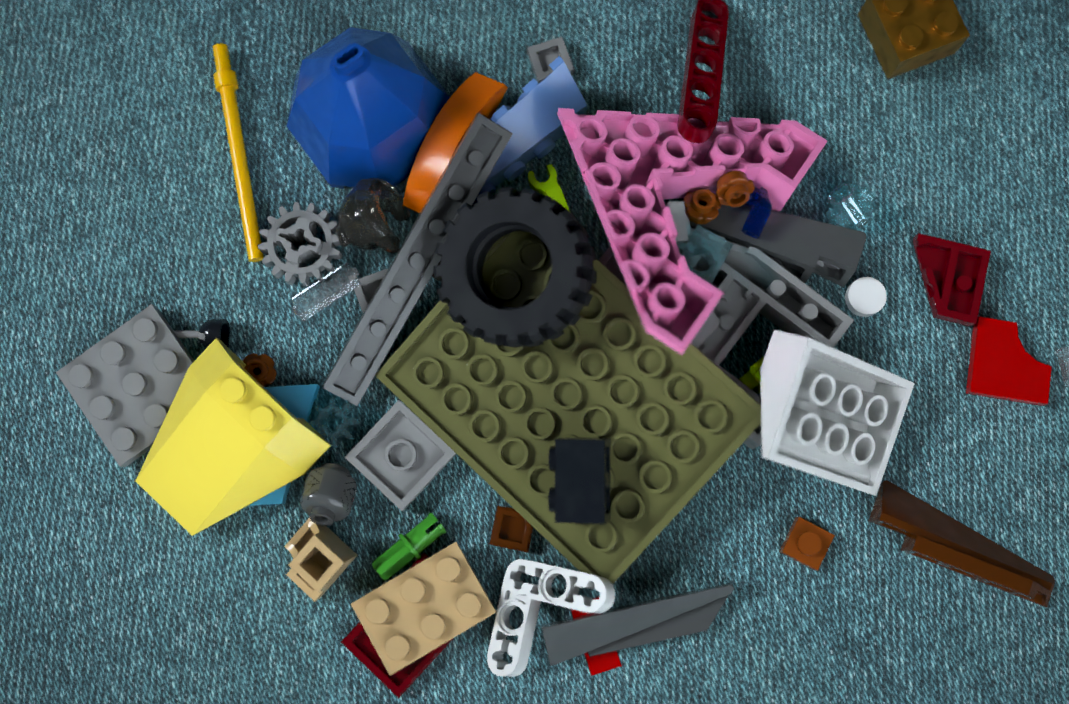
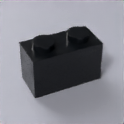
M562 437L555 439V446H551L549 449L550 471H555V487L550 488L548 497L549 511L555 512V523H607L610 520L611 438Z

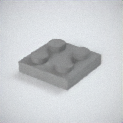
M398 400L345 458L404 512L454 458L456 453L409 408Z

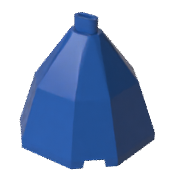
M350 27L302 60L295 79L287 128L330 187L344 189V186L366 189L370 193L383 195L409 177L416 155L429 128L450 96L409 42L392 33Z

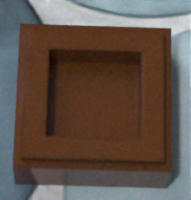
M497 505L489 544L528 553L533 526L515 509Z

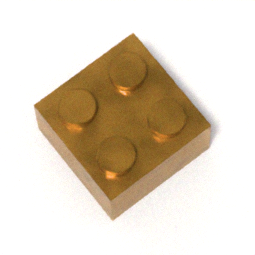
M866 0L858 13L861 24L887 79L955 54L970 36L953 0Z

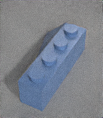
M560 56L549 64L553 72L543 81L538 83L533 78L522 88L524 92L513 107L502 105L492 114L491 121L513 134L478 195L487 191L494 195L496 192L495 187L505 179L508 181L516 179L526 169V163L536 156L538 159L543 158L556 146L555 141L565 134L557 115L558 108L574 109L575 114L586 115L587 103Z

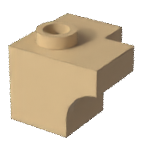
M310 517L284 546L293 557V560L288 565L291 569L286 575L314 602L323 596L357 557V554L327 526L314 523L310 520Z

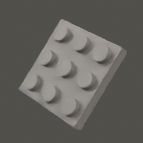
M151 304L58 370L56 374L120 467H127L151 449L189 366L194 362V359L175 335L157 306Z

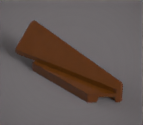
M887 480L881 483L868 521L905 535L901 551L1040 606H1048L1055 584V579L1052 575Z

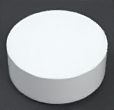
M861 277L855 280L845 293V302L848 309L861 317H869L876 314L884 307L887 299L883 284L872 277Z

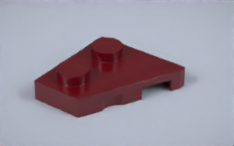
M918 233L913 238V245L933 318L972 327L977 323L991 250Z

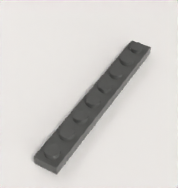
M480 113L475 115L322 385L323 389L358 406L434 273L433 266L438 265L441 260V256L435 254L437 242L445 244L449 235L442 230L449 220L454 223L459 220L461 215L457 210L465 203L470 205L474 203L513 133Z

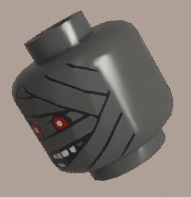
M334 463L322 464L320 467L311 470L306 477L300 497L301 508L306 514L310 515L311 521L319 525L328 526L332 525L333 522L344 520L352 510L357 491L356 481L350 475L347 468Z

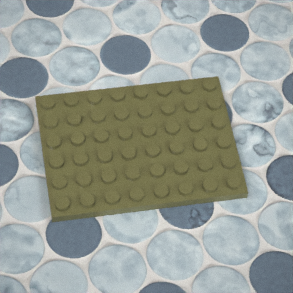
M515 231L501 237L492 245L483 264V282L488 295L494 301L506 307H522L532 303L541 295L549 282L552 270L550 251L538 236L529 232ZM597 258L593 261V269L597 271L596 284H591L589 294L593 296L589 306H583L579 312L581 318L574 326H567L563 330V335L555 340L548 339L543 341L542 345L518 348L484 342L483 339L473 337L463 330L464 326L461 323L454 322L447 313L450 308L449 305L439 301L375 376L580 572L604 577L613 584L761 424V405L692 343L681 355L645 330L628 286ZM562 437L611 438L610 520L607 523H555V512H550L548 505L549 490L551 487H555V471H550L549 449L551 446H555V439Z

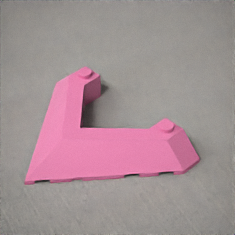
M558 108L557 111L561 125L645 330L682 355L724 293L688 269L685 256H680L675 239L678 233L670 207H665L664 199L684 198L686 193L699 189H709L713 194H716V184L722 175L730 171H742L746 174L748 180H752L755 185L754 192L750 194V198L769 210L780 212L828 141L796 120H781L779 124H761L759 118L731 117L729 122L717 121L710 138L706 142L699 144L687 141L680 135L677 127L679 114L646 113L645 115H638L625 111L597 110L596 115L575 114L574 109ZM696 118L688 119L694 127L706 128V125L701 120Z

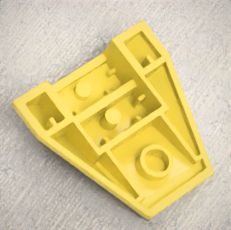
M215 338L189 366L136 479V482L192 536L305 475L332 446L305 419L296 418L244 369L246 364L219 338Z

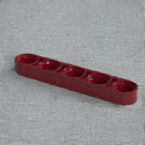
M698 0L691 16L677 127L680 135L692 143L700 144L706 142L718 121L729 17L728 6L722 0ZM702 11L714 13L718 18L708 17ZM704 36L710 38L714 41L715 44H707L700 40L699 37ZM695 63L706 64L712 69V71L707 72L701 70L696 66ZM692 90H700L706 93L709 99L704 100L696 97ZM688 119H699L706 125V128L694 127Z

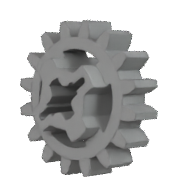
M294 202L292 212H288L283 206L279 207L281 217L276 219L268 216L267 220L272 225L270 230L260 229L259 232L267 240V242L258 244V249L262 253L268 254L262 259L263 264L267 268L273 267L271 273L277 279L285 274V281L291 286L297 278L300 279L304 287L309 286V277L312 276L319 282L324 281L321 272L326 269L334 273L335 268L331 264L332 259L339 260L343 257L341 252L335 247L343 245L344 240L340 235H333L340 230L339 225L336 221L329 222L331 216L326 210L321 211L317 215V208L313 203L308 205L306 211L302 209L298 202ZM317 225L324 231L326 242L316 238ZM305 238L310 245H301L297 250L293 244L302 243ZM277 246L286 250L285 264L278 256ZM318 259L315 263L306 267L307 264Z

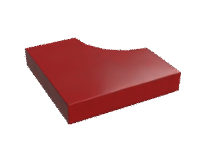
M978 316L977 323L973 325L966 394L1039 406L1048 405L1052 366L1038 362L1025 351L1018 337L1017 322Z

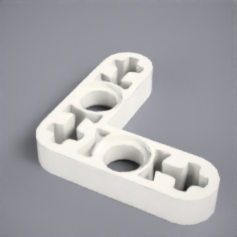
M526 559L513 561L505 572L489 644L487 662L490 670L497 676L516 677L524 672L530 656L541 601L582 612L602 614L608 611L614 603L615 590L613 584L604 577ZM521 573L540 577L538 585L520 581ZM561 574L565 578L567 585L565 593L557 598L553 594L551 587L554 578ZM580 587L599 591V600L578 595ZM515 607H520L524 615L523 622L519 628L514 629L509 621L510 613ZM507 635L518 636V641L506 640ZM504 652L513 656L511 664L503 660Z

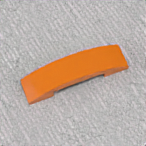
M475 72L451 95L429 128L416 155L407 181L403 206L420 214L475 115L480 113L488 119L493 116L492 114L496 111L508 89L505 84Z

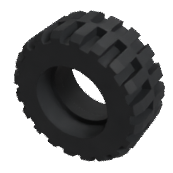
M513 187L500 188L499 194L493 195L487 191L478 195V203L473 206L465 203L457 210L461 217L456 223L450 220L447 222L442 230L449 234L445 244L437 242L435 254L441 256V265L433 266L434 279L441 280L442 287L436 290L440 301L449 305L450 308L447 313L454 322L461 323L464 326L463 330L473 337L483 339L484 342L520 348L522 346L534 347L542 345L543 341L548 339L555 340L564 334L563 330L567 326H574L581 318L579 312L584 305L589 306L593 296L589 292L591 284H596L597 271L593 269V261L596 260L594 248L589 244L587 231L565 207L548 195H541L536 190L524 188L522 191H517ZM515 231L529 232L538 236L550 251L552 260L550 279L544 291L532 303L522 307H506L494 301L486 291L483 282L484 260L492 245L501 237Z

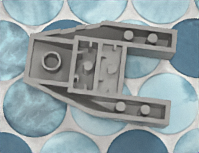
M690 228L689 241L678 246L680 256H685L688 269L724 293L712 311L722 322L698 350L761 405V396L720 366V363L758 313L786 333L809 337L832 348L835 347L854 319L759 249L752 246L748 248L724 240L725 237L713 233L706 234ZM610 245L599 261L626 284ZM761 424L744 441V444L750 449H755L762 444Z

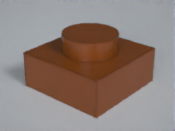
M796 517L779 552L814 571H818L835 535L801 517Z

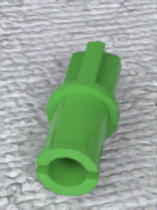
M431 512L407 534L403 535L400 533L398 535L400 539L372 562L373 568L382 579H390L415 557L419 560L421 558L419 554L441 535L447 533L441 523L430 533H426V530L438 521Z

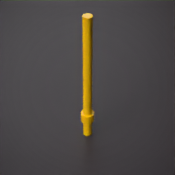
M220 43L212 47L216 66V73L213 75L215 89L221 95L249 262L262 261L264 256L258 249V244H261L235 93V90L238 89L236 72L231 69L228 46Z

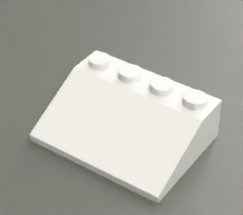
M774 330L761 366L762 457L877 496L915 383L809 337Z

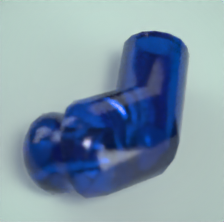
M755 187L754 192L750 194L749 200L744 204L752 208L741 232L755 239H759L772 210L768 191L763 187L760 189Z

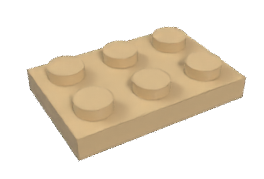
M457 542L351 603L390 676L497 612Z

